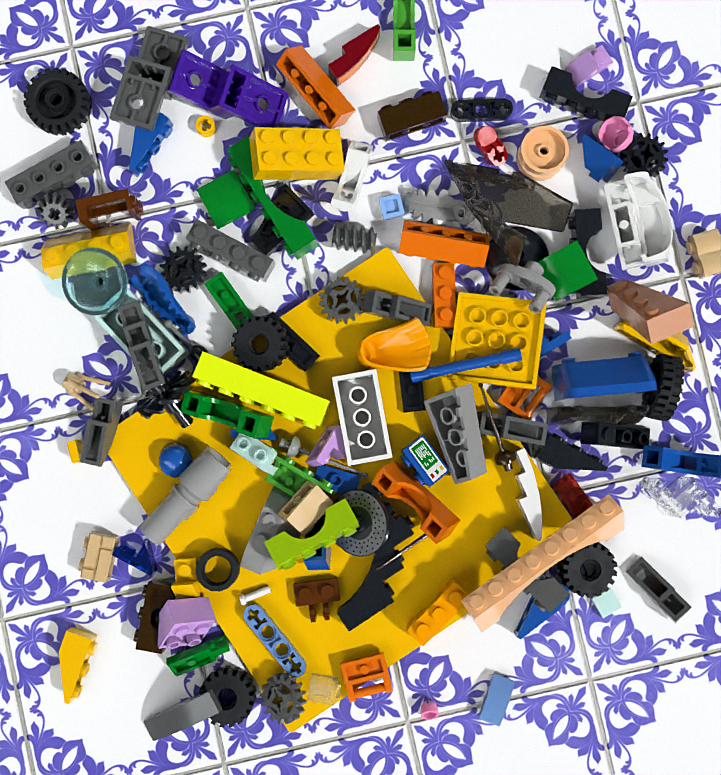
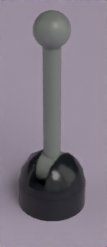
M165 320L164 326L170 328L190 348L189 354L194 362L198 363L202 351L209 352L200 344L193 345L172 325L171 320Z

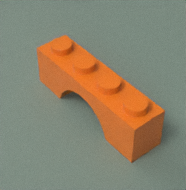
M396 460L381 467L372 481V484L387 498H396L409 504L420 517V529L436 544L450 536L461 521Z

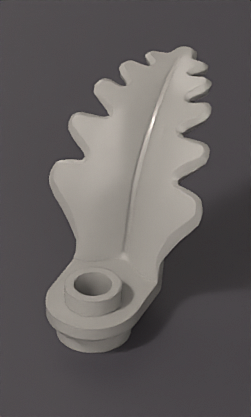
M432 188L428 189L427 195L422 189H419L418 193L413 190L412 194L408 192L403 197L405 207L409 206L408 212L414 211L413 217L415 218L422 214L421 221L423 223L432 218V224L438 226L450 220L468 225L477 216L474 206L463 200L454 199L445 189L440 190L438 195H436Z

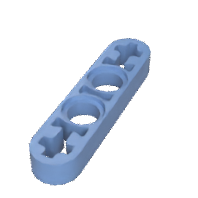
M252 603L248 605L243 614L246 623L291 677L296 676L297 678L302 676L306 670V661L260 604ZM250 609L259 611L257 616L261 621L263 618L267 620L259 628L255 626L259 623L255 617L249 618ZM267 625L274 629V635L268 638L262 634V628ZM285 643L288 646V652L284 655L278 654L276 651L277 644ZM292 652L295 655L291 659L295 663H301L300 671L291 669L293 664L289 659L287 662L284 661Z

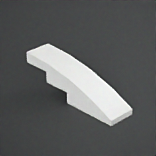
M520 448L513 451L522 472L515 475L523 493V496L516 498V501L533 538L540 541L542 540V511L539 490L525 448Z

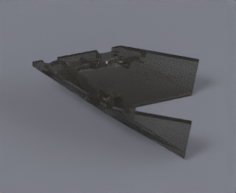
M445 159L444 163L468 209L515 267L519 264L527 236L505 224L506 222L556 232H563L565 230L574 204L568 199L519 172L513 171L512 175L500 173V169L470 163L456 165L453 163V160Z

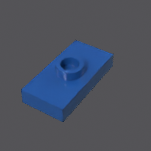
M322 465L317 467L314 479L319 482L321 478L333 484L332 490L343 494L346 491L357 489L361 476Z

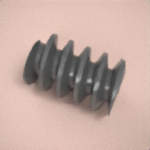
M336 222L333 229L332 247L335 244L336 249L340 250L342 245H344L345 251H349L350 247L353 246V250L356 253L359 247H361L363 254L370 248L371 255H374L377 233H374L373 227H370L369 231L366 232L364 225L357 231L356 224H353L351 230H349L347 223L340 229L339 223Z

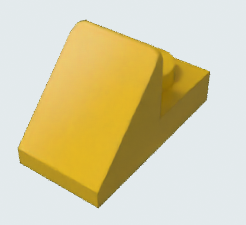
M198 557L176 558L174 560L176 582L171 585V589L176 599L201 597L200 583L196 576Z

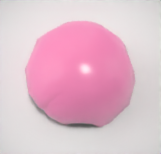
M612 116L606 119L600 126L598 139L607 150L613 153L620 152L626 149L632 142L634 131L625 118Z

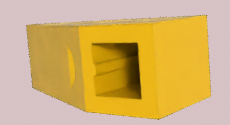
M76 627L66 630L59 649L64 703L70 704L75 698H79L83 685H80L82 678L86 677L90 669V664L88 663L90 655H94L98 645L95 642L96 634Z

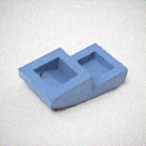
M495 673L492 674L478 719L500 727L515 681Z

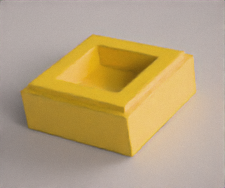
M81 440L67 442L71 462L80 463L83 447Z

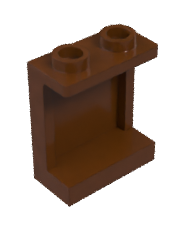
M128 189L75 200L79 221L90 230L100 229L98 217L128 211L139 221L142 220L141 213H144L141 201L137 200L136 195H133Z

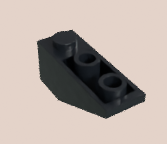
M582 422L580 444L644 450V445L649 446L650 428L600 422Z
M555 433L552 436L546 435L545 446L540 445L533 457L554 469L606 471L608 468L602 464L604 460L595 455H591V457L583 453L584 449L575 444H572V446L565 444V439Z

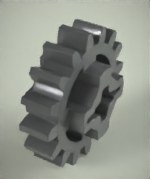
M338 276L335 283L331 279L328 280L330 286L323 285L322 289L325 293H319V298L323 299V301H320L318 304L320 307H325L321 311L322 314L328 313L327 319L329 321L332 318H336V324H339L340 320L347 324L349 318L352 321H356L354 315H362L359 308H363L361 300L365 298L364 294H360L363 290L362 286L356 288L357 281L354 280L352 283H349L348 277L341 281ZM337 287H345L344 290H335ZM353 292L355 293L357 298L356 305L354 304V302L351 301V296ZM328 296L334 302L331 309L327 303ZM344 296H346L347 303H341V305H338L337 298H343ZM348 310L350 312L344 315L339 314L340 311Z
M278 673L266 679L267 683L262 685L265 692L260 694L265 700L261 703V706H266L267 708L264 713H270V720L277 719L278 724L284 722L289 724L299 719L300 714L305 712L302 705L307 703V700L302 697V695L306 694V691H301L300 689L302 682L296 683V676L289 677V673Z

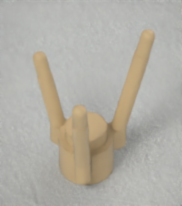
M70 372L63 380L62 387L68 390L69 395L75 397L93 412L94 406L79 394L84 392L97 399L100 396L86 388L84 380L108 386L111 383L102 379L85 376L81 373L75 375Z

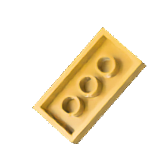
M255 127L249 137L253 180H337L345 171L340 129Z

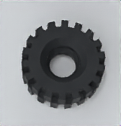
M253 316L250 319L243 320V324L236 327L237 332L232 335L235 339L234 342H231V347L235 348V351H232V353L238 357L236 361L239 364H243L244 368L255 372L273 370L276 366H280L282 364L281 361L288 356L286 352L290 350V346H288L290 338L286 336L287 330L282 328V324L279 321H275L270 317ZM258 335H263L268 340V348L262 353L256 352L252 346L253 339Z
M597 542L560 560L561 563L557 564V569L560 571L558 576L573 593L581 597L585 595L588 598H593V594L597 597L601 596V590L607 592L609 590L607 587L609 583L614 584L615 581L612 579V576H617L618 572L614 567L618 566L617 562L613 560L615 557L610 550ZM587 560H592L595 563L594 572L589 576H583L580 573L581 565Z
M225 666L223 669L219 667L214 672L212 671L204 680L199 690L200 695L210 689L213 690L222 710L209 718L212 720L211 724L220 723L219 727L222 728L229 724V727H234L235 723H238V725L242 723L244 718L249 716L256 700V687L252 684L253 679L247 677L248 673L245 670L241 672L239 671L240 668L236 666L234 669L230 668L231 666ZM229 688L234 691L236 699L233 704L224 705L219 701L218 695L222 689Z

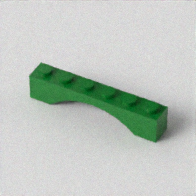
M248 135L227 149L231 156L228 160L234 170L239 168L241 174L238 176L244 186L249 185L252 191L249 193L255 203L260 202L263 208L260 211L267 221L271 219L274 223V226L271 228L278 238L283 237L286 242L283 244V247L288 255L293 254L298 260L319 247L305 221L295 219L283 213L268 198L263 180H253L250 136Z

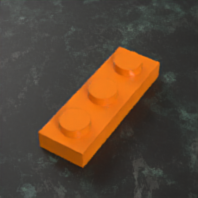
M433 262L431 265L433 328H454L456 315L455 264Z

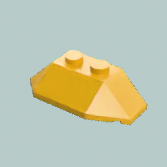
M625 321L615 324L612 328L655 355L666 354L680 357L684 364L683 371L686 373L693 372L696 368L688 337L683 335V332L651 344Z

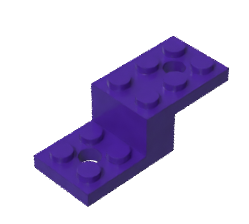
M185 49L180 51L167 92L225 120L236 116L254 126L278 128L289 95L288 92L233 64L222 69ZM192 74L199 77V86L192 84L190 79ZM259 99H263L266 102L265 111L259 108Z

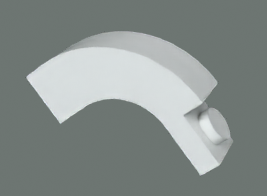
M352 140L346 156L345 171L341 175L330 206L336 207L340 211L352 212L355 209L373 149L372 145Z

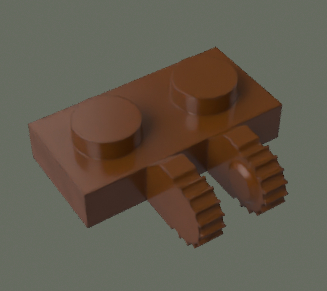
M338 578L294 583L296 607L309 605L311 623L316 622L317 619L314 604L323 603V618L325 621L330 620L328 602L340 601Z

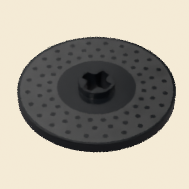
M363 489L346 491L335 500L333 505L346 499L356 519L361 520L362 524L356 528L357 531L348 537L343 535L337 538L336 543L345 552L353 556H369L380 550L388 538L390 522L387 510L382 501L369 491Z

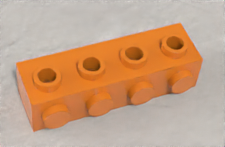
M302 45L288 48L284 51L276 63L280 71L329 129L345 125L356 109Z
M404 220L398 253L409 257L417 256L428 260L446 261L450 264L458 263L470 267L484 268L490 246V234Z

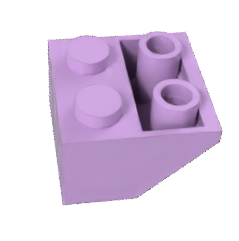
M209 597L167 600L159 613V649H174L186 645L193 647L201 643L216 621Z

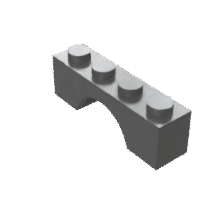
M504 527L485 545L488 548L486 553L494 562L499 560L504 565L502 568L504 570L518 560V549L521 543ZM553 576L547 579H535L523 590L526 595L531 593L536 598L534 603L542 612L547 610L549 613L570 595Z

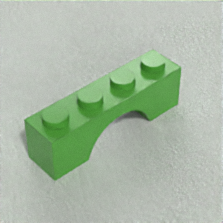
M393 0V61H414L416 51L415 0Z

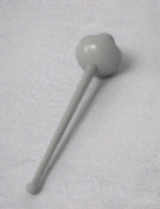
M293 436L291 441L283 438L280 441L279 446L287 449V457H294L298 452L306 455L311 453V451L301 448L300 439L296 436ZM328 460L330 464L363 475L365 478L368 477L367 473H362L333 460Z

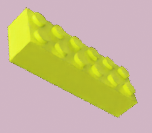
M203 351L192 376L198 379L197 384L210 389L217 386L219 387L218 392L234 397V394L240 395L239 400L253 406L255 402L261 404V409L271 413H275V410L281 411L282 417L294 422L296 418L303 420L302 425L312 429H316V426L322 427L331 404L326 399Z

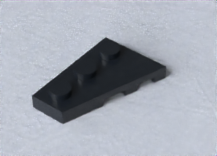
M284 183L277 200H274L273 204L283 213L306 223L314 216V212ZM264 218L251 241L264 255L269 257L285 241L282 236L278 238L271 227L274 226L272 220L267 221Z

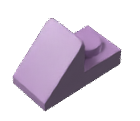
M600 45L591 52L586 50L566 67L565 71L572 73L573 84L575 87H578L613 64V60L603 45Z
M337 424L326 427L305 461L311 467L322 466L328 462L330 456L335 460L346 458L341 426Z

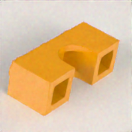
M452 578L437 593L436 599L425 610H420L406 625L407 631L424 646L464 606L461 600L467 597L468 594Z

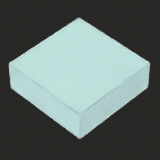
M608 587L609 590L607 592L601 591V596L597 597L594 595L591 598L602 618L622 608L611 587Z

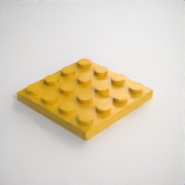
M459 292L449 363L495 354L520 347L522 361L448 374L447 379L536 390L547 302L541 312L536 314L528 308L532 300Z

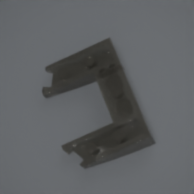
M624 405L617 407L557 406L547 408L548 426H569L576 421H589V416H597V421L610 420V416H612V424L617 425L636 424L648 413L649 405Z

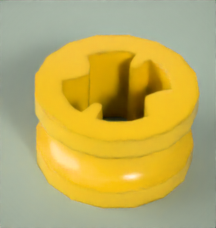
M201 116L197 119L195 127L202 137L208 138L214 135L216 125L211 117ZM205 122H208L211 127L210 129L207 128V131H203L201 127L202 124L205 125Z

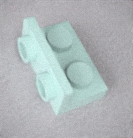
M241 433L238 434L230 449L264 472L274 475L278 468L272 462L277 456V452L258 439Z

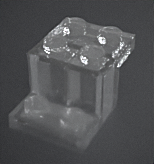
M678 476L667 487L658 478L644 477L638 482L643 487L641 489L643 494L649 499L653 498L657 503L656 508L664 516L683 518L692 509L698 515L702 514L717 518L721 515V507L694 477Z

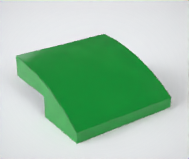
M235 170L196 189L217 229L256 210Z
M578 241L537 262L544 269L542 276L549 280L556 289L553 295L555 302L598 279Z

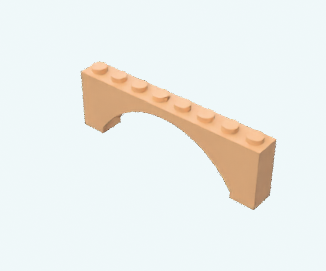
M608 494L462 599L461 602L479 630L483 632L499 621L500 616L509 604L531 582L557 562L588 545L600 541L607 542L623 531V509Z

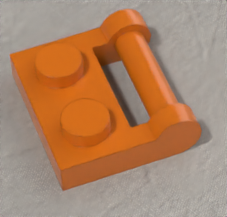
M538 376L537 385L540 388L524 411L519 407L530 393V389L506 387L496 402L519 418L532 420V414L547 392H551L553 386Z
M384 652L340 662L350 703L355 702L357 698L385 691L386 693L393 692ZM383 677V683L355 690L353 688L354 684Z

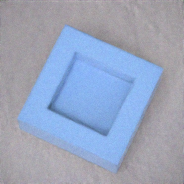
M400 193L379 198L384 221L405 216Z

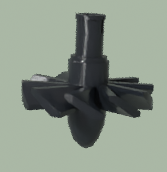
M189 370L182 375V372L178 371L169 382L164 378L165 384L149 389L146 392L145 398L137 402L136 410L141 417L149 419L153 414L164 413L165 409L167 413L175 417L182 428L191 425L193 418L188 414L180 412L183 402L180 395L191 391L193 387L188 386L196 381L191 377Z

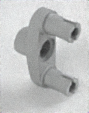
M528 261L524 267L502 264L496 273V278L489 287L490 293L495 296H500L507 283H512L536 294L528 307L531 312L536 314L541 312L546 302L555 294L556 289L549 280L542 276L544 269L535 261Z

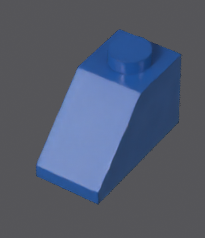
M584 134L582 136L584 165L590 171L588 176L598 183L600 180L608 183L623 161Z

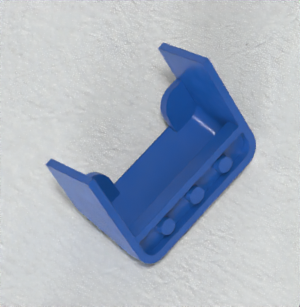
M642 352L628 353V357L580 362H575V358L561 359V364L551 367L554 401L626 393L640 394L657 390L656 379L647 356H642Z

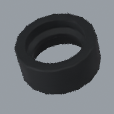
M216 547L208 550L199 558L196 564V576L199 583L210 591L220 592L228 589L237 580L240 571L237 557L226 548ZM221 556L230 563L231 573L223 582H213L206 576L205 565L212 557Z

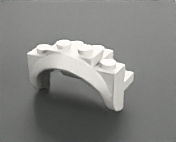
M631 173L624 175L623 180L605 184L604 189L622 270L644 265L649 267L669 262L668 254L673 238L671 216L661 190L649 176V173Z

